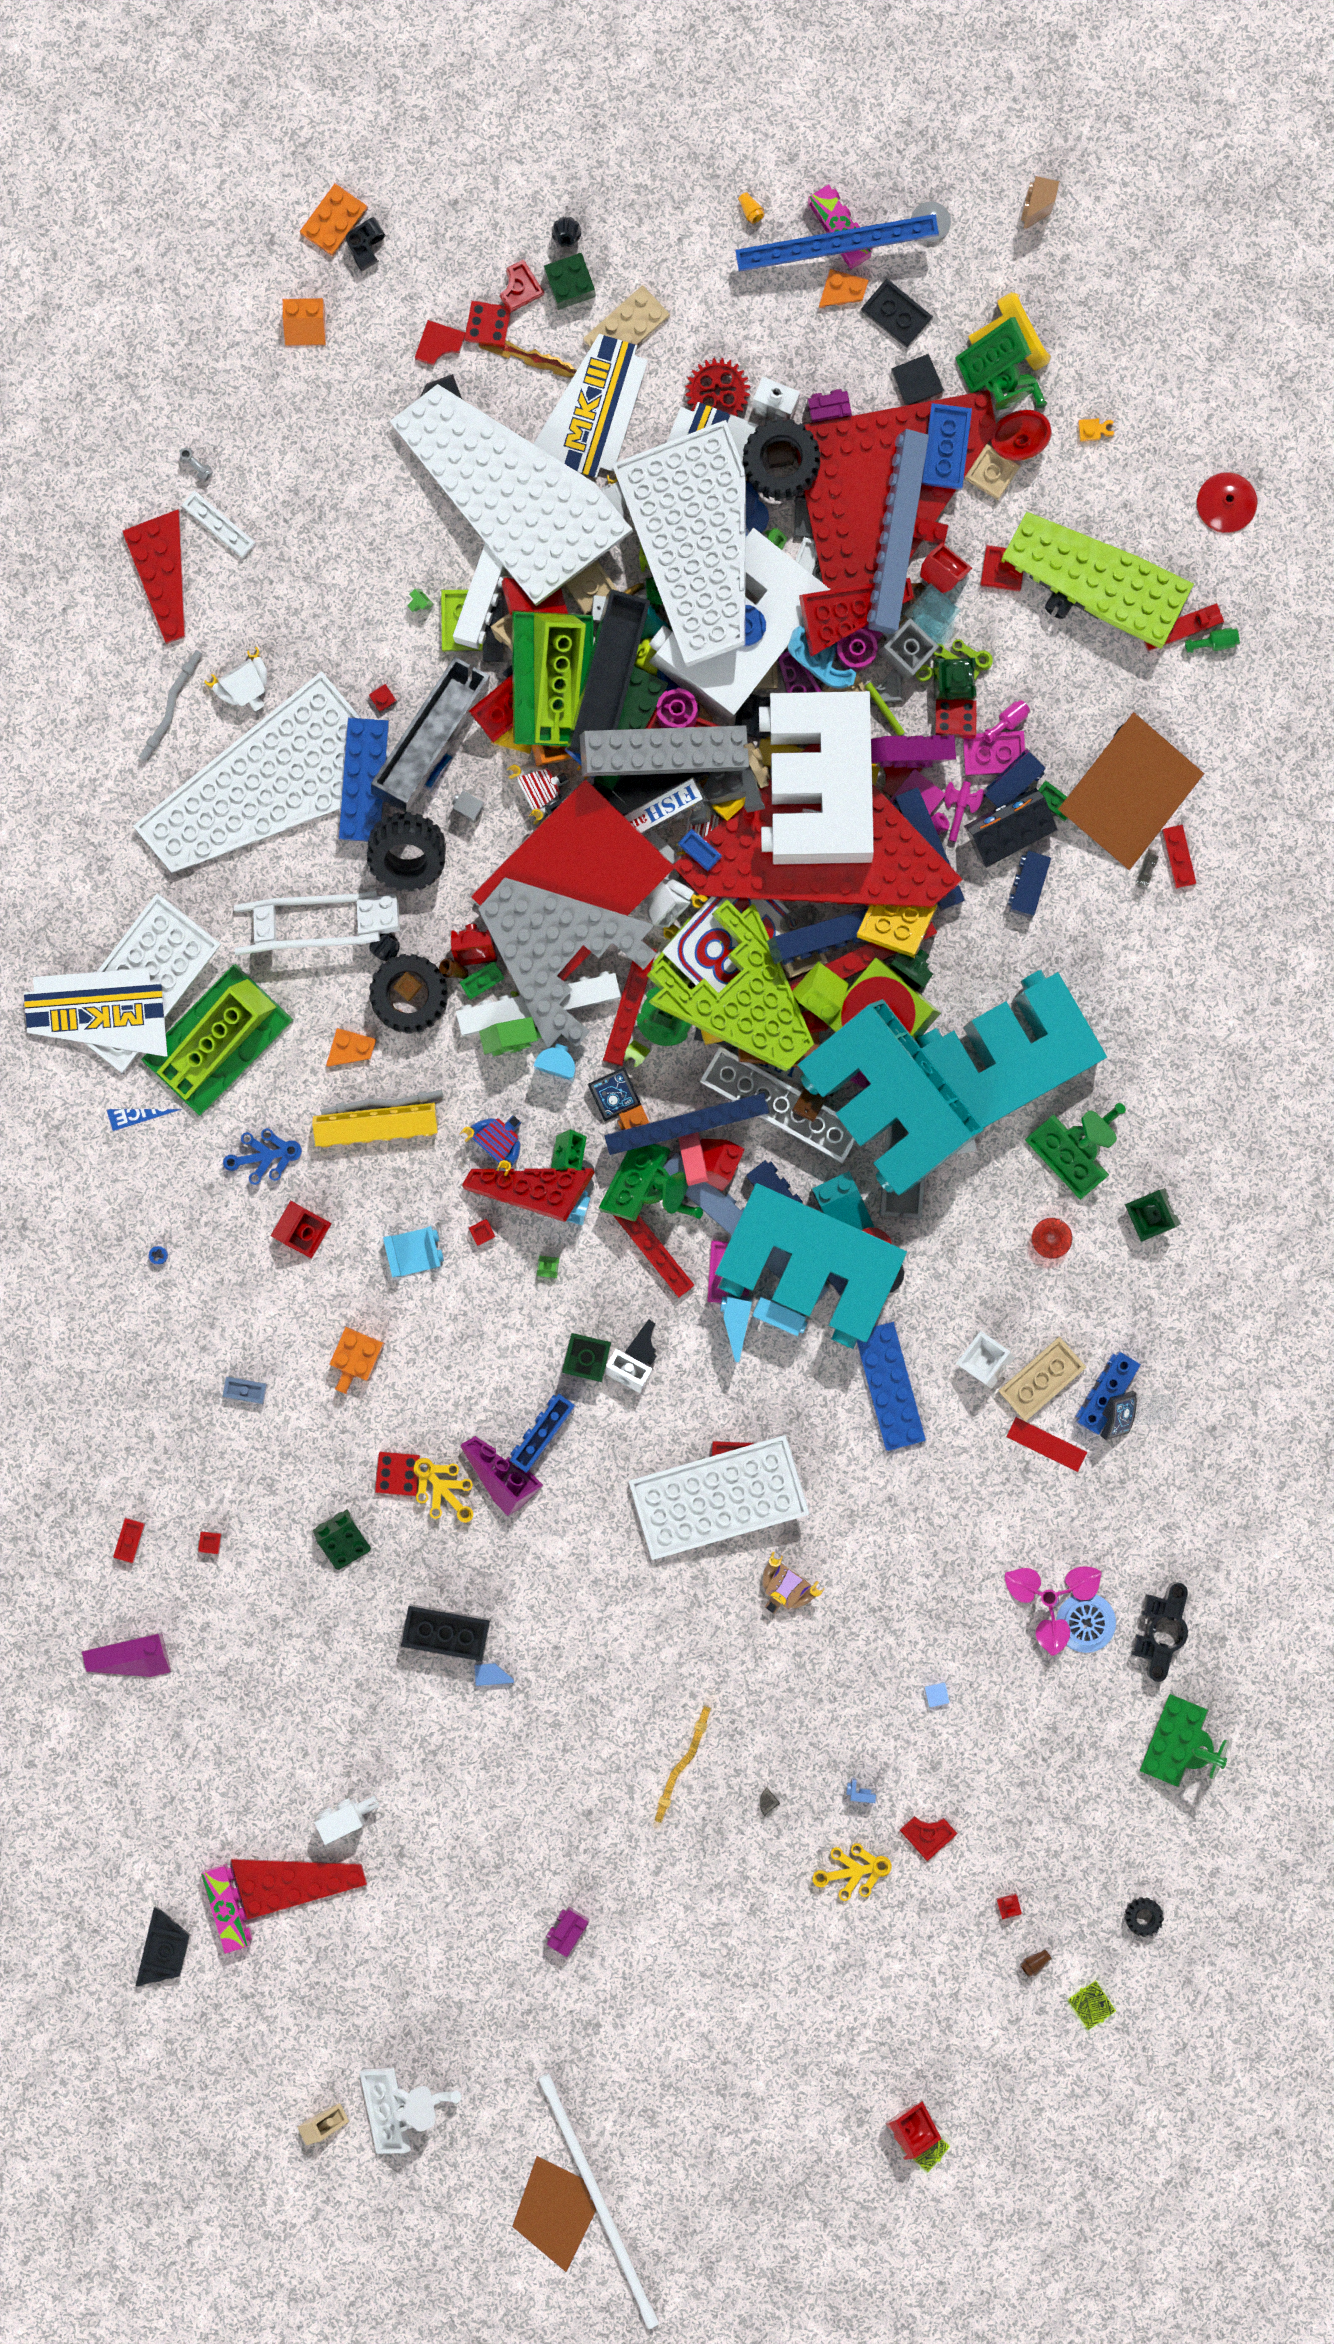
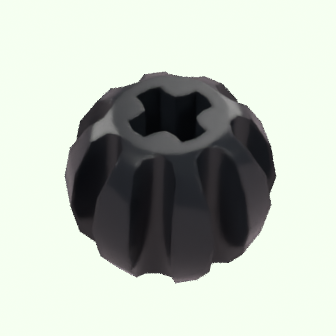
M560 217L554 222L551 229L554 242L558 243L561 247H572L578 243L581 237V227L572 217Z
M391 933L379 934L380 941L369 943V949L378 959L388 961L389 958L395 957L398 954L400 943Z

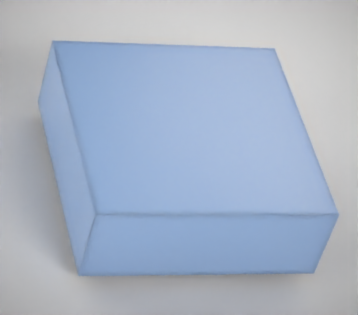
M945 1682L924 1686L929 1707L949 1703Z

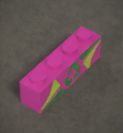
M829 184L808 197V205L826 233L859 228L858 223H853L850 218L851 213L846 205L843 206L839 201L840 196L835 188L832 189ZM873 248L841 253L840 255L849 269L852 270L871 258V250Z
M226 1863L204 1870L201 1873V1877L224 1953L248 1947L253 1936L250 1927L246 1928L244 1920L247 1919L245 1909L243 1907L240 1908L238 1902L241 1897L238 1888H234L232 1882L235 1879L232 1868H228Z

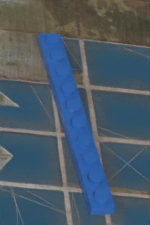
M936 214L736 249L735 252L740 272L939 236Z

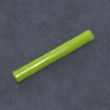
M871 682L864 686L865 689L870 691V696L898 736L904 734L905 731Z

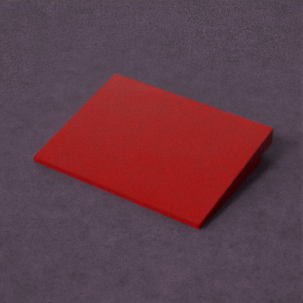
M584 779L471 895V898L481 906L506 877L628 916L675 867L651 841L592 784ZM583 945L557 976L564 981L591 951Z

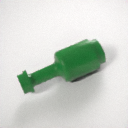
M1230 627L1210 632L1207 639L1197 641L1189 639L1185 641L1186 652L1193 653L1194 649L1211 647L1213 651L1234 648L1235 645L1240 644L1238 629Z

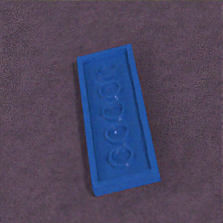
M348 718L339 840L368 842L374 825L379 821L382 822L383 800L371 794V782L387 759L389 720Z
M890 1322L875 1326L867 1343L857 1340V1346L885 1449L889 1451L926 1441L895 1324Z

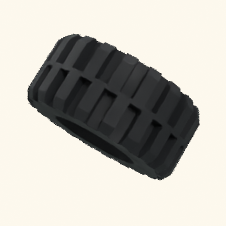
M777 418L775 422L769 420L765 422L764 426L761 427L759 425L755 428V432L747 438V444L744 445L743 466L749 484H752L753 489L757 493L761 492L763 497L768 499L772 497L775 501H780L782 498H786V501L792 500V497L796 495L800 497L805 490H809L812 487V483L816 481L818 471L820 470V452L818 442L814 439L813 433L810 430L807 431L803 424L800 423L798 425L792 419L783 421V418ZM786 442L798 449L801 463L794 474L781 478L767 473L763 466L762 458L765 450L770 445Z
M398 812L394 813L392 817L388 815L382 818V822H377L369 835L367 864L370 867V872L373 876H376L380 883L384 882L386 887H394L397 891L405 889L411 892L416 888L419 890L426 888V884H433L435 879L440 877L444 869L446 854L444 834L437 824L433 825L431 819L428 817L425 819L423 815L418 813L412 815L411 812H405V814ZM407 844L419 848L424 854L415 859H402L393 855L389 850L397 845Z
M401 954L399 957L389 958L388 962L382 963L379 966L380 969L377 973H374L372 983H370L369 999L374 1013L384 1025L400 1033H420L428 1027L431 1028L437 1020L441 1019L442 1013L447 1007L448 986L442 973L427 958H422L415 954ZM405 975L419 977L424 981L428 989V998L425 1005L413 1013H404L397 1010L390 1000L392 984L398 978Z

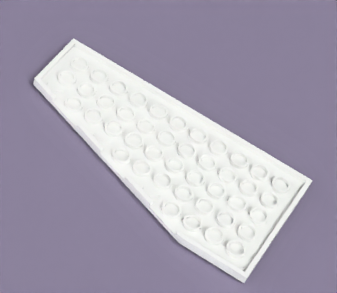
M438 384L390 420L391 425L535 606L543 602L633 532L629 524L596 483Z
M724 420L612 464L686 667L745 645L746 473L727 422Z
M321 671L133 825V827L173 874L339 810L342 803L348 718L360 717Z

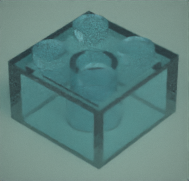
M932 584L924 587L900 618L904 621L911 618L935 642L961 610Z

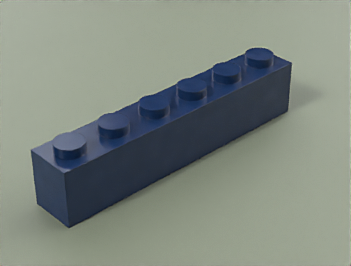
M917 787L894 797L895 802L892 803L893 806L950 865L919 788ZM958 885L937 904V908L939 907L942 911L965 901L960 886Z
M869 908L774 936L767 941L774 964L782 962L783 965L795 962L794 958L800 957L801 960L811 957L814 952H818V955L830 951V947L835 946L836 949L847 946V942L853 941V944L864 941L857 937V932Z

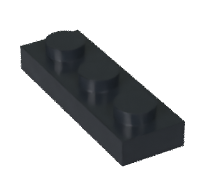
M498 600L496 607L493 606L491 610L493 614L491 623L486 625L484 631L486 632V637L483 643V662H504L503 642L500 643L495 638L491 629L493 624L503 618V600Z

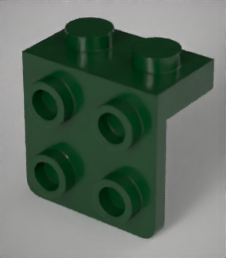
M348 1509L337 1513L332 1519L319 1524L313 1530L318 1545L337 1570L342 1569L371 1550L369 1543L356 1526Z

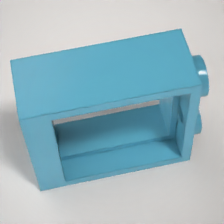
M761 1296L752 1314L753 1317L798 1336L799 1332L803 1334L808 1324L805 1321L806 1317Z

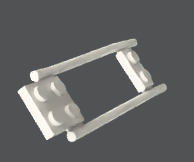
M377 890L358 894L272 898L234 905L235 913L254 910L255 945L235 948L236 956L274 949L359 945L380 941L379 934L400 931L397 894L378 896ZM357 902L359 934L357 937L276 941L275 906Z

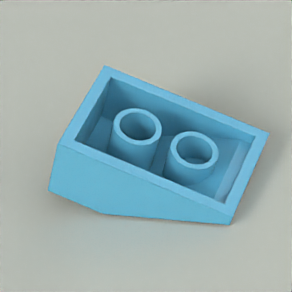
M727 1292L726 1297L722 1296L720 1311L723 1312L735 1362H739L752 1299L741 1295L739 1298Z

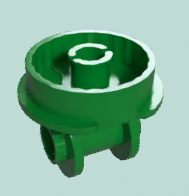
M658 987L652 988L646 994L647 999L643 1003L641 1013L637 1015L636 1019L641 1033L649 1041L660 1046H674L682 1043L688 1037L687 1034L692 1028V1024L650 1004L649 1001L661 991Z

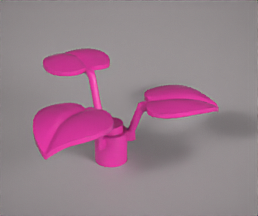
M1083 1566L1074 1568L1065 1577V1582L1070 1588L1058 1592L1051 1589L1044 1592L1038 1591L1041 1586V1578L1033 1569L1020 1568L1005 1573L1006 1586L1016 1600L1030 1603L1033 1601L1035 1594L1041 1596L1042 1603L1049 1607L1051 1620H1043L1038 1624L1036 1638L1050 1655L1055 1656L1060 1653L1070 1638V1627L1067 1621L1063 1619L1055 1621L1053 1607L1058 1604L1059 1596L1072 1591L1074 1597L1078 1600L1086 1601L1093 1598L1099 1590L1102 1572L1093 1567Z

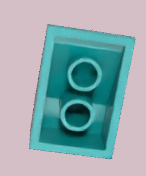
M850 1171L811 1189L822 1213L861 1231L870 1227L874 1228V1224Z

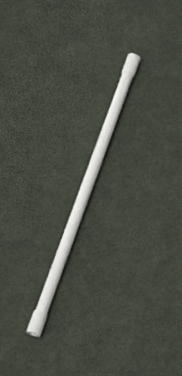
M549 2073L540 2076L538 2080L550 2102L620 2261L648 2329H651L659 2324L658 2319L641 2286L558 2097Z

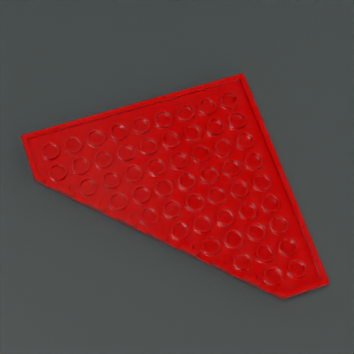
M989 390L804 425L807 431L810 430L813 433L814 439L818 442L820 452L818 477L816 481H813L812 487L804 491L821 579L825 586L833 590L874 583V574L878 569L876 559L881 550L880 536L884 531L885 525L883 524V517L887 512L888 506L886 505V498L891 488L889 478L894 469L892 459L897 450L895 446L897 435L906 429L928 434L932 403L972 408L964 471L965 478L990 441L993 429L997 427ZM796 448L797 462L799 467L801 463V456L798 449ZM921 485L916 517L936 521L957 489ZM912 539L910 558L922 540Z
M810 744L801 753H820V744ZM770 779L768 786L759 789L765 809L748 813L743 806L728 821L723 820L703 838L722 855V858L709 872L687 853L673 864L674 870L698 895L731 899L750 898L751 900L771 899L792 902H832L837 904L933 908L963 881L873 783L874 853L871 863L773 864V852H762L761 827H772L773 814L821 813V803L772 804V783Z

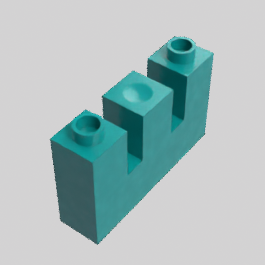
M1040 969L1020 981L1025 991L1014 998L1037 1037V1041L1030 1043L1007 1001L971 1020L963 1027L986 1067L980 1073H978L954 1030L942 1036L939 1029L935 1028L916 1039L920 1048L983 1128L1107 1058L1059 972L1046 978Z
M883 999L869 1004L798 1064L799 1068L803 1071L800 1079L804 1087L814 1095L819 1093L822 1097L839 1090L860 1071L869 1080L871 1085L835 1113L860 1146L873 1141L896 1121L900 1120L909 1134L873 1163L879 1170L876 1173V1179L887 1192L895 1191L898 1196L916 1186L984 1131L983 1127Z
M756 1183L715 1275L722 1277L718 1286L719 1289L740 1298L744 1288L753 1291L772 1247L786 1252L791 1256L771 1300L807 1317H810L829 1273L847 1280L827 1326L835 1329L831 1340L854 1349L857 1340L867 1343L907 1251Z

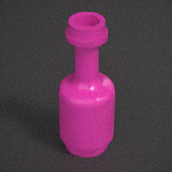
M1022 700L1013 702L1000 713V722L992 729L987 728L983 733L984 739L991 743L996 740V735L1004 728L1012 730L1018 726L1030 713L1028 705Z

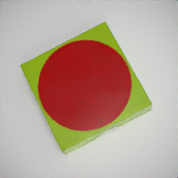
M875 958L846 992L841 1009L829 1021L828 1025L837 1032L869 1004L883 999L916 1041L917 1038L927 1031L941 1012L921 994L913 991L904 979L884 961Z

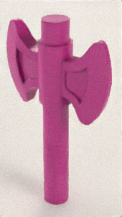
M963 781L960 791L954 788L952 782H949L945 790L946 806L951 808L952 804L957 803L948 839L952 842L957 841L966 806H970V812L974 813L981 806L984 797L983 789H979L971 794V783Z

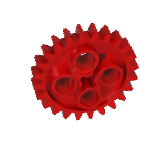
M713 358L712 364L705 360L704 367L698 364V372L692 370L694 378H687L691 385H685V388L690 390L685 396L691 398L687 404L688 406L694 405L691 411H695L698 402L704 404L706 399L712 398L714 399L712 407L736 417H738L737 411L744 413V409L741 406H748L745 398H750L751 395L746 391L751 389L750 385H745L749 379L748 377L742 378L745 371L741 370L738 372V364L732 367V360L725 364L724 358H721L720 363H717L716 359ZM726 375L732 377V381L729 384L722 383V378ZM705 378L712 380V384L709 387L702 386V381ZM717 387H720L722 391L717 396L715 391ZM731 388H736L735 391H723ZM701 392H710L704 395H700ZM727 396L735 398L734 402L730 405L724 403V399Z

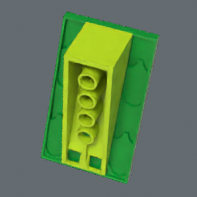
M512 611L513 743L567 746L593 649V616Z
M234 964L166 1033L167 1056L147 1053L141 1060L200 1116L294 1019L272 1000L237 964Z

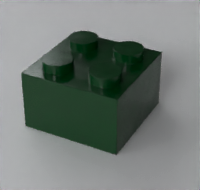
M582 252L544 265V274L557 310L596 297L595 288Z
M571 1333L562 1373L602 1382L612 1342Z

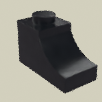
M648 1319L625 1351V1353L644 1365H651L657 1357L655 1354L656 1349L653 1348L651 1342V1333L656 1323Z

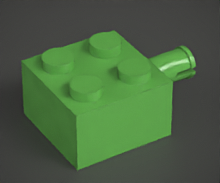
M532 1017L496 1023L479 1031L484 1055L492 1053L493 1057L503 1055L506 1052L516 1053L523 1051L522 1049L530 1048L531 1043L538 1041V1038H542L537 1026H534Z

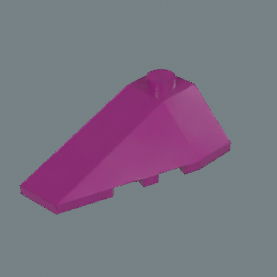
M474 1436L461 1444V1449L491 1498L507 1516L521 1509L543 1487V1484L530 1471L526 1473L524 1470L519 1469L512 1464L509 1457L506 1459L496 1454L495 1448L478 1437Z
M162 1632L82 1651L86 1672L154 1677L171 1672Z

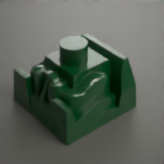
M975 658L933 660L935 701L975 700L977 696L974 679Z
M921 949L915 955V958L900 953L889 966L919 994L934 974L927 968L929 964L926 961L930 957L929 954Z
M1166 1188L1124 1204L1141 1242L1174 1229L1181 1224L1178 1216L1174 1214L1170 1206Z

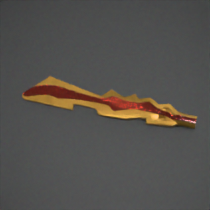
M507 340L505 348L479 344L481 349L510 359V355L524 360L525 365L541 370H550L555 375L573 378L577 372L570 363L562 362L558 357H551L550 354L542 355L536 349L526 352Z

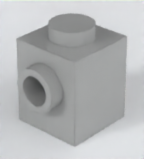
M462 791L461 794L457 793L452 801L454 805L453 810L474 823L485 807L484 802L465 791Z

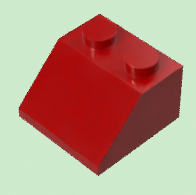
M702 1138L701 1145L708 1175V1181L705 1182L723 1191L731 1182L745 1149L727 1139Z
M290 1200L270 1236L312 1259L332 1223Z

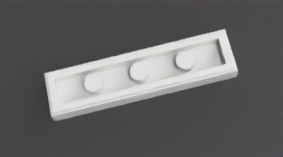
M195 490L181 505L242 559L256 545L249 536Z

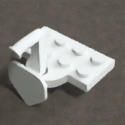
M394 2068L364 2069L359 2071L376 2154L407 2153L411 2151L407 2130L413 2127L417 2131L422 2132L431 2128L436 2120L435 2104L446 2101L458 2103L461 2100V2093L457 2090L453 2092H437L431 2095L429 2088L426 2086L417 2087L411 2090L410 2093L398 2089Z

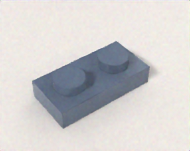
M226 1377L222 1397L264 1404L267 1384Z

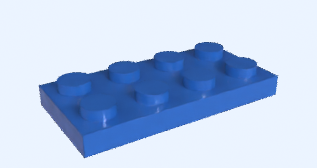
M931 404L927 434L929 438L921 485L962 490L972 408Z

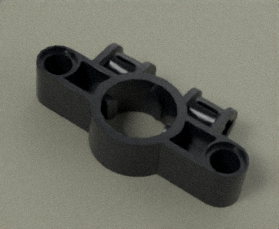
M1173 1582L1168 1585L1165 1598L1149 1594L1145 1595L1147 1600L1144 1611H1141V1614L1152 1618L1147 1624V1637L1136 1634L1135 1638L1137 1639L1134 1651H1131L1132 1655L1149 1659L1147 1675L1156 1682L1166 1679L1173 1652L1183 1647L1188 1638V1627L1182 1619L1188 1589L1179 1582ZM1176 1586L1182 1588V1594L1179 1597H1174L1172 1593ZM1164 1617L1173 1621L1176 1619L1181 1626V1631L1177 1637L1179 1640L1171 1646L1161 1642L1158 1644L1153 1636V1632H1156V1622ZM1160 1666L1162 1669L1161 1675L1154 1677L1152 1675L1153 1668Z

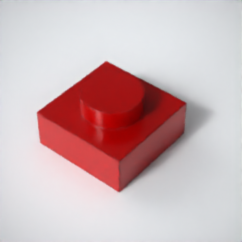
M386 684L369 694V697L380 713L397 702Z
M487 1219L469 1227L477 1246L496 1237Z
M200 1531L198 1552L220 1554L222 1533Z

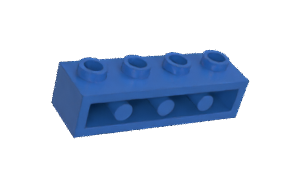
M1121 1352L1112 1353L1107 1361L1109 1367L1106 1372L1102 1371L1096 1380L1098 1382L1095 1390L1092 1388L1086 1396L1088 1402L1085 1407L1081 1406L1075 1415L1078 1424L1096 1435L1100 1434L1108 1420L1102 1413L1109 1398L1123 1394L1141 1366L1140 1363Z
M559 1393L557 1396L553 1395L546 1404L549 1406L545 1413L542 1411L535 1419L537 1424L533 1429L529 1428L522 1437L524 1442L521 1446L516 1445L510 1454L513 1456L510 1461L526 1473L530 1471L576 1407L575 1404Z

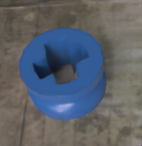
M155 1246L149 1251L148 1256L152 1263L160 1265L168 1259V1252L161 1246ZM160 1249L162 1250L161 1254H164L163 1259L159 1258L158 1261H156V1257H153V1253L158 1252Z

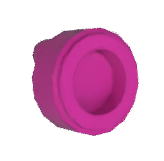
M938 812L931 817L938 835L949 829V821L944 814Z

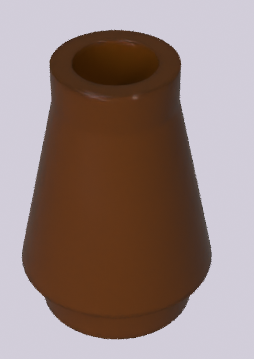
M445 958L439 965L440 973L446 978L466 979L469 974L468 969L453 958Z
M1044 1949L1041 1952L1024 1958L1020 1966L1030 1978L1036 1976L1052 1958L1047 1950Z

